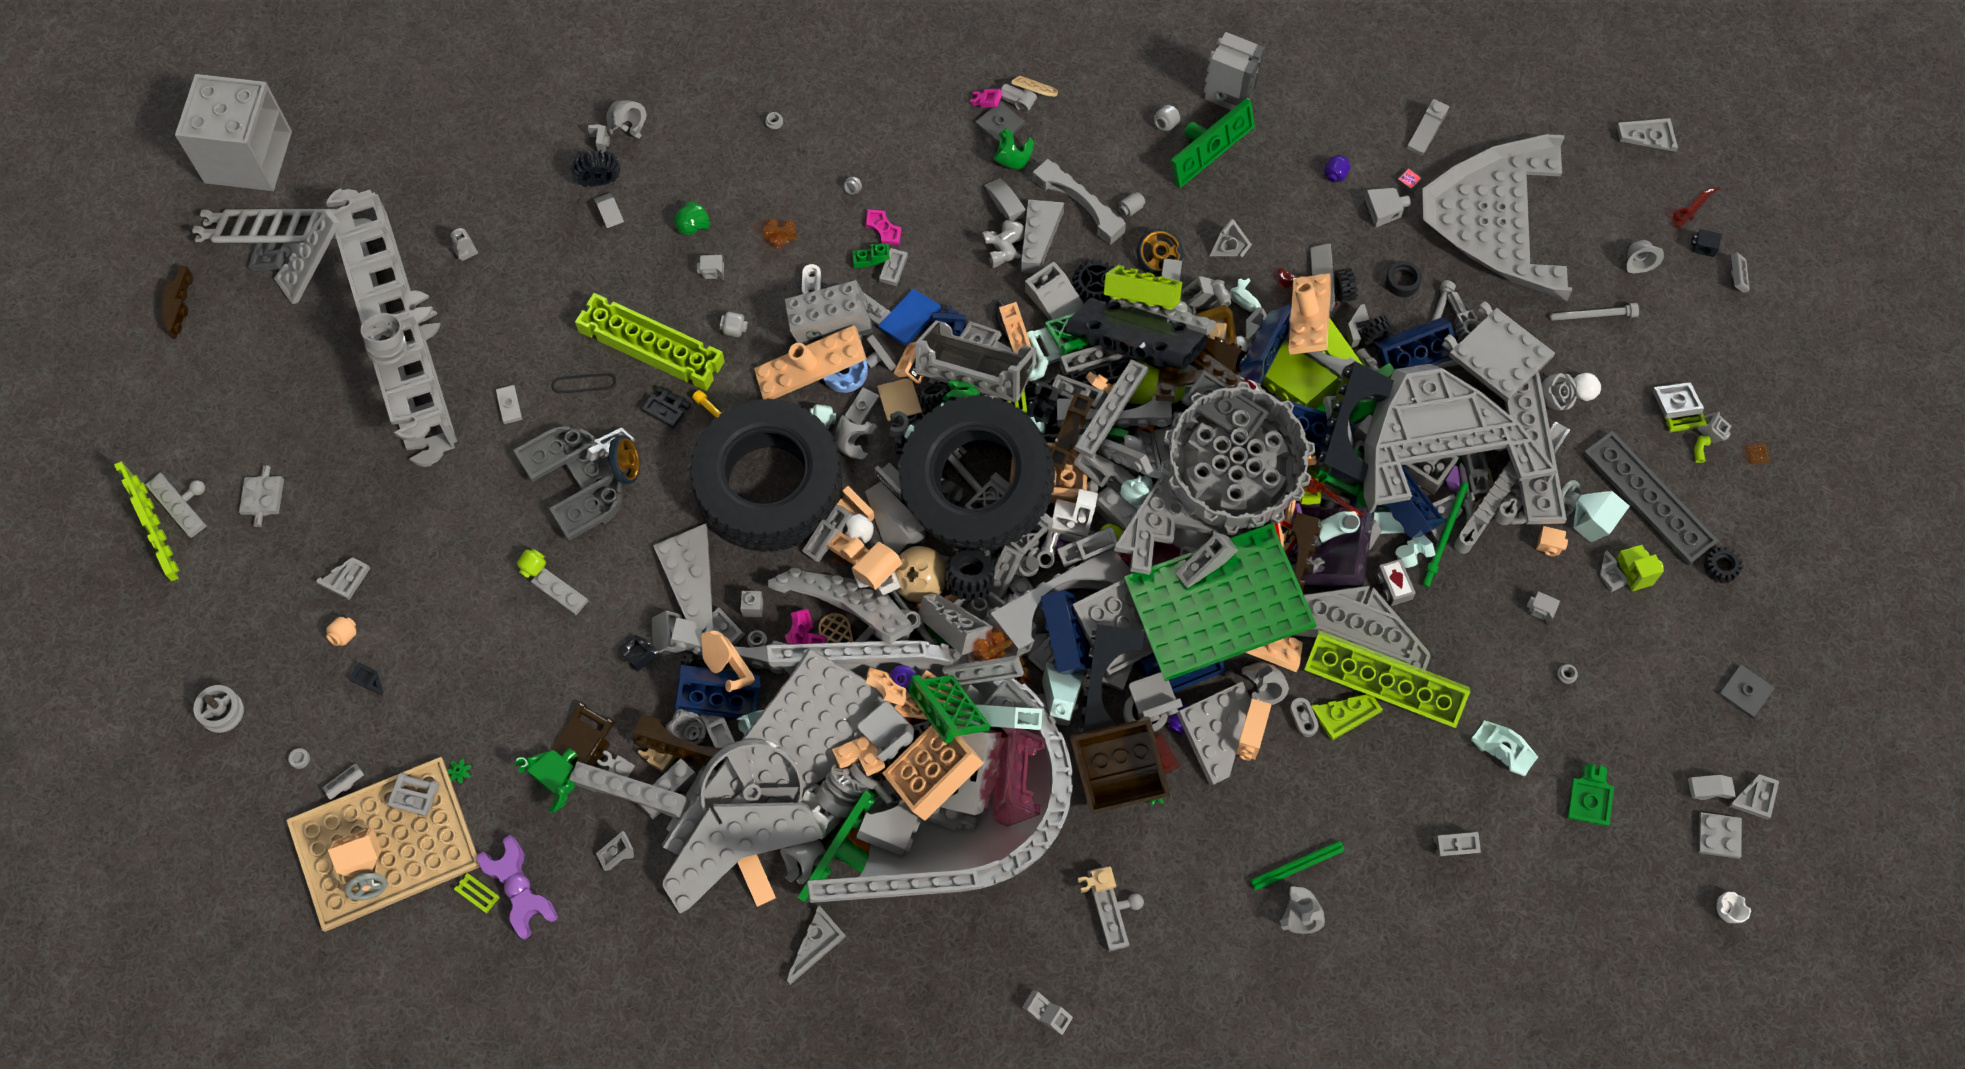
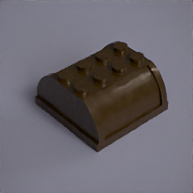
M1149 716L1143 717L1140 720L1090 732L1076 733L1070 737L1091 814L1170 796L1163 763Z

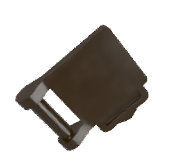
M581 702L553 745L552 750L562 756L570 748L578 755L572 761L576 764L578 761L596 767L598 759L603 760L606 757L602 753L607 751L610 743L604 738L614 726L615 721L600 716ZM581 715H584L602 725L603 728L599 731L579 720Z

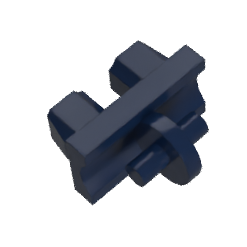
M951 305L948 306V311L941 310V313H933V323L940 321L952 327V334L961 335L966 327V315L959 314V311H952L953 306Z

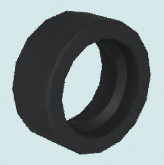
M1396 262L1388 270L1385 280L1386 287L1395 296L1410 297L1419 289L1422 274L1420 269L1412 262ZM1396 272H1407L1414 278V284L1406 287L1400 286L1393 280V275Z

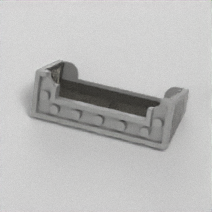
M935 321L915 342L916 374L946 383L951 380L968 382L981 393L1017 402L1036 365V348L1022 346L1018 353L954 336L948 324Z

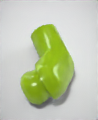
M1701 435L1694 446L1696 463L1705 462L1704 446H1709L1711 443L1708 435Z

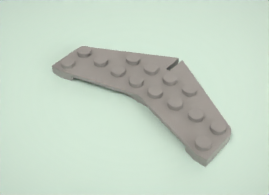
M792 568L768 581V587L776 591L785 593L792 590L814 596L856 615L876 630V636L887 643H892L910 633L911 622L889 595H883L879 589L875 590L872 587L860 589L856 579L806 572L798 568Z
M1369 586L1304 595L1317 627L1295 634V636L1317 637L1319 630L1426 670L1430 660L1429 651L1374 587L1367 604L1363 602Z
M805 803L713 804V808L720 817L721 822H719L709 806L663 879V887L678 912L682 913L697 902L741 858L815 841L824 836V832Z

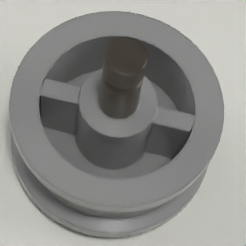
M214 685L204 689L197 696L193 710L196 719L206 729L215 733H224L232 730L239 724L244 714V705L240 697L232 689L223 685Z

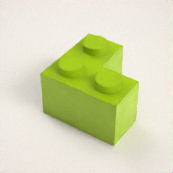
M1643 545L1622 550L1616 557L1623 574L1628 579V585L1632 592L1653 586L1664 572L1661 560H1658L1656 554L1649 556Z

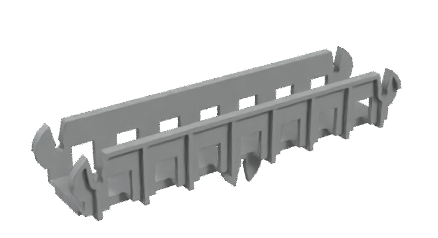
M340 188L330 195L326 204L328 207L342 206L332 212L340 222L335 236L361 324L372 315L387 313L385 303L401 298L405 309L392 314L401 321L403 331L411 329L414 340L407 342V352L399 361L385 365L373 362L392 424H399L400 427L394 434L404 440L407 450L423 449L428 446V450H423L409 460L418 466H432V464L441 459L443 452L454 449V443L458 442L426 341L437 333L441 324L433 323L419 326V323L437 315V312L433 310V307L416 308L417 304L430 297L420 291H411L387 212L378 194L372 193L371 190L358 193L356 190H342ZM373 207L378 219L375 221L366 218L353 220L352 213ZM383 237L387 250L370 255L366 242ZM392 267L396 279L379 284L375 272ZM420 360L424 370L406 376L403 365ZM430 392L433 402L416 407L413 397ZM440 424L444 433L425 439V436L430 431V427Z

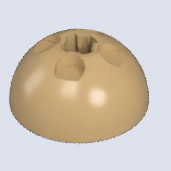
M916 546L905 550L899 555L902 564L895 570L901 586L896 591L901 597L909 602L919 604L923 596L933 593L940 595L946 586V564L938 552L929 547Z

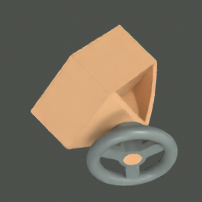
M373 827L332 842L328 852L336 872L353 878L345 887V893L349 898L353 900H368L379 896L385 891L387 887L386 878L380 874L372 873L381 852V847ZM374 880H378L381 883H374ZM357 884L358 890L353 893L351 889ZM377 889L371 893L363 894L364 892Z

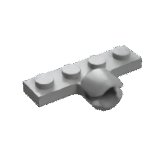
M1137 429L1134 436H1124L1123 439L1125 441L1120 443V445L1147 456L1153 471L1148 475H1144L1149 478L1159 479L1162 472L1155 435Z

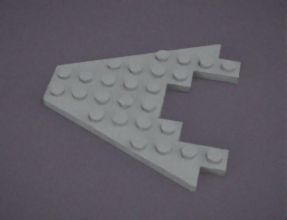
M1164 473L1161 474L1115 545L1114 551L1132 554L1131 572L1150 575L1154 541L1172 544L1175 528L1212 534L1211 538L1216 533L1227 535L1224 527L1208 524L1195 514L1184 515L1181 512L1183 503L1176 496L1174 490L1171 489L1168 483L1169 475ZM1236 492L1230 493L1232 498H1239ZM1251 528L1239 529L1235 535L1227 536L1232 538L1251 531Z

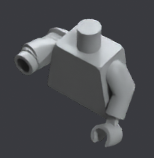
M1199 276L1181 290L1180 301H1184L1188 306H1194L1195 309H1207L1217 301L1220 303V306H1229L1231 304V295L1225 289L1224 281Z

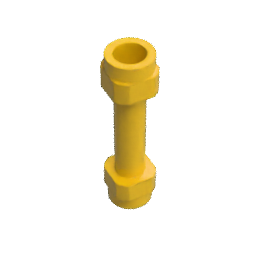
M698 390L693 394L692 398L698 405L702 404L715 418L719 417L721 412L707 400V395L704 392Z

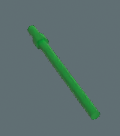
M1462 482L1437 544L1436 555L1432 557L1431 562L1426 567L1425 571L1427 573L1422 583L1424 587H1430L1433 576L1438 572L1440 558L1469 486L1466 482Z

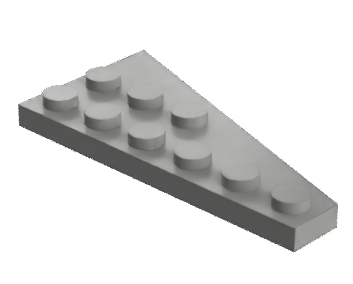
M706 523L653 545L685 619L696 622L695 626L703 633L714 630L708 526Z

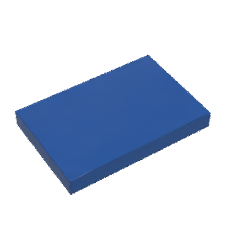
M912 289L878 325V328L907 347L933 319V313H938L942 309L941 305Z

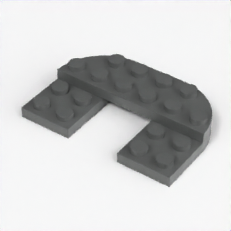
M563 426L551 429L513 451L532 482L564 464L567 465L582 490L549 509L566 538L570 541L600 523L605 525L617 514L623 501V486L613 475L607 457H599L594 461L586 458L587 450L594 444L596 438L583 429L578 430L572 429L570 426Z

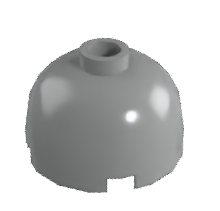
M1553 374L1542 382L1546 407L1560 411L1570 409L1574 405L1577 397L1574 396V390L1577 389L1573 378L1569 374Z

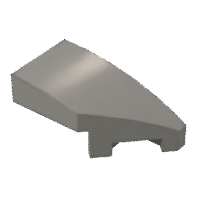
M1608 550L1605 551L1600 577L1608 589L1613 592L1628 583V579L1617 567L1615 558Z

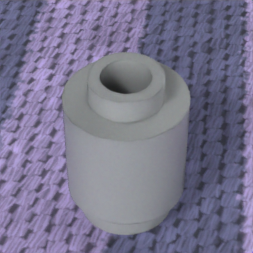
M1139 192L1130 194L1119 202L1118 209L1120 214L1131 217L1143 208L1145 199Z

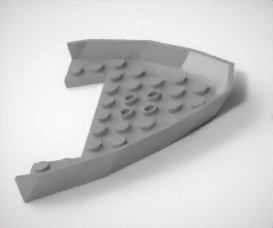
M1546 134L1491 147L1453 166L1423 188V220L1469 258L1512 283L1565 301L1568 300L1572 287H1568L1567 266L1530 264L1527 175H1562L1561 144L1564 140V135Z
M1433 364L1395 369L1390 378L1394 380L1390 396L1381 402H1377L1364 443V462L1368 464L1364 479V499L1369 513H1373L1377 505L1411 499L1412 495L1401 465L1507 448L1519 481L1545 477L1546 482H1551L1557 473V469L1521 424L1482 392Z

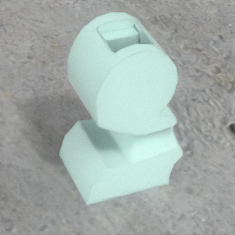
M1425 535L1407 541L1408 545H1402L1396 550L1397 559L1402 560L1405 568L1414 567L1418 564V553H1423L1426 557L1436 555L1433 543Z

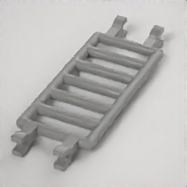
M225 209L223 213H212L209 210H202L200 213L201 217L208 218L204 219V226H209L212 223L218 224L215 229H204L201 226H194L192 231L193 233L200 234L196 236V242L211 239L213 243H304L307 233L312 229L318 217L325 210L333 212L336 209ZM229 216H239L231 235L220 236ZM247 216H257L249 235L239 236ZM265 216H275L267 235L257 236ZM283 216H293L285 236H275ZM311 216L303 236H293L300 217Z

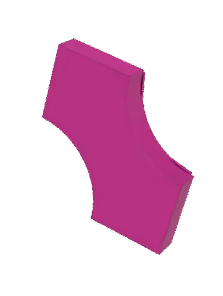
M867 209L866 227L875 230L880 235L882 244L899 246L901 227L891 224L886 218L885 211Z
M808 609L791 613L792 627L790 632L785 635L788 645L804 644L805 634L814 628Z

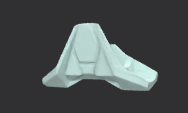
M1485 720L1471 739L1481 751H1487L1491 755L1496 756V758L1509 766L1511 772L1526 776L1528 770L1538 758L1520 735L1507 727ZM1502 742L1508 743L1511 749L1502 744Z

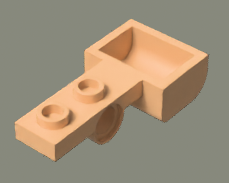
M839 532L827 544L831 551L854 565L852 571L856 578L875 590L902 564L899 556L879 541L868 550L858 538L854 537L851 539L842 532Z

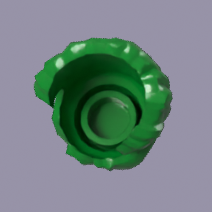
M688 202L676 213L673 221L674 226L683 235H693L698 229L708 230L710 228L707 212L703 206L695 202Z

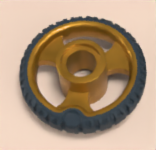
M1161 228L1153 229L1145 233L1139 240L1136 251L1137 259L1143 269L1149 273L1162 275L1163 269L1159 268V262H1163L1168 256H1173L1176 258L1175 260L1182 261L1183 246L1180 239L1171 231ZM1157 235L1169 238L1174 243V246L1170 247L1164 241H1157ZM1145 243L1152 247L1149 252L1150 262H1147L1144 258L1143 248ZM1157 248L1163 250V256H1160L1156 253Z
M626 435L616 436L612 439L609 446L610 468L620 483L631 484L636 481L639 475V453L631 438ZM626 469H630L628 477L625 473Z

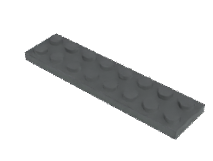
M1613 431L1584 451L1583 455L1688 565L1692 564L1719 542Z

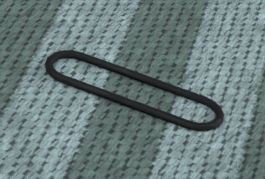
M608 373L556 378L552 382V389L556 393L601 391L612 389L617 381L614 375ZM610 376L614 380L613 385L606 388L558 391L554 386L556 381L561 379Z

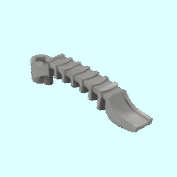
M1556 421L1550 429L1554 454L1570 431V429ZM1519 479L1495 515L1496 521L1501 525L1510 524L1523 505Z
M1511 459L1454 542V548L1457 552L1466 554L1471 550L1518 480Z

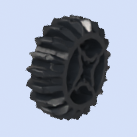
M594 150L593 152L587 151L586 154L581 153L580 156H577L572 161L571 165L574 181L578 185H583V187L609 184L616 181L620 173L619 161L614 156V153H609V151Z
M1093 259L1091 263L1086 261L1084 265L1080 264L1079 269L1075 270L1072 277V286L1080 299H1084V303L1090 298L1106 303L1112 299L1110 296L1104 295L1106 273L1115 268L1114 265L1109 267L1108 261L1103 264L1100 259L1098 263H1095ZM1084 278H1086L1088 282L1086 287L1082 283V280Z

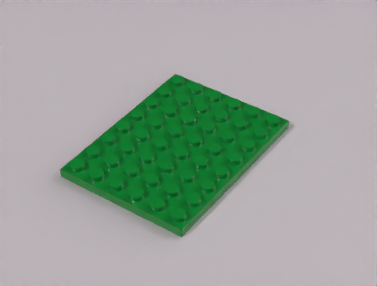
M1272 523L1230 538L1238 551L1225 564L1189 588L1184 585L1176 572L1198 550L1152 566L1150 575L1135 572L1124 576L1165 681L1317 627Z

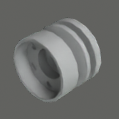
M379 313L368 317L361 325V335L365 343L366 353L371 361L382 365L392 364L405 356L407 342L402 323L398 317L393 314Z
M838 763L832 766L826 779L820 785L816 792V799L821 807L830 814L846 818L849 817L864 791L869 788L862 785L852 775L850 771L851 765L840 769Z

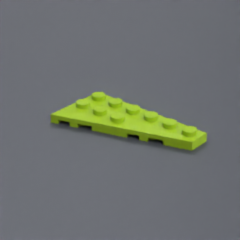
M122 461L114 464L116 470L125 478L121 480L130 495H133L130 497V500L142 526H145L149 533L147 535L155 550H158L155 553L165 575L171 582L179 579L177 575L179 567L175 561L171 560L170 556L173 555L170 546L164 542V540H167L164 531L158 527L161 522L157 514L152 512V509L155 507L151 499H147L148 489L146 485L141 483L139 477L133 475Z

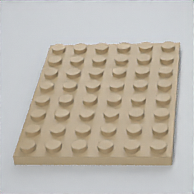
M442 757L403 772L412 778L428 782H440L439 791L435 795L428 817L387 806L398 775H395L287 819L318 919L324 932L481 867ZM407 784L403 786L404 789L423 794L428 793L427 789ZM373 827L381 847V852L372 873L384 876L387 880V887L382 894L375 898L353 900L345 893L347 883L353 878L336 872L328 849L332 842L337 839ZM374 880V883H381L378 880ZM357 884L351 889L353 893L358 890ZM377 889L364 892L363 894L371 893Z

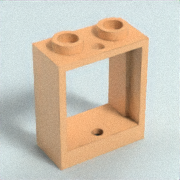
M1252 698L1236 754L1240 755L1241 759L1248 761L1256 759L1269 716L1270 703Z

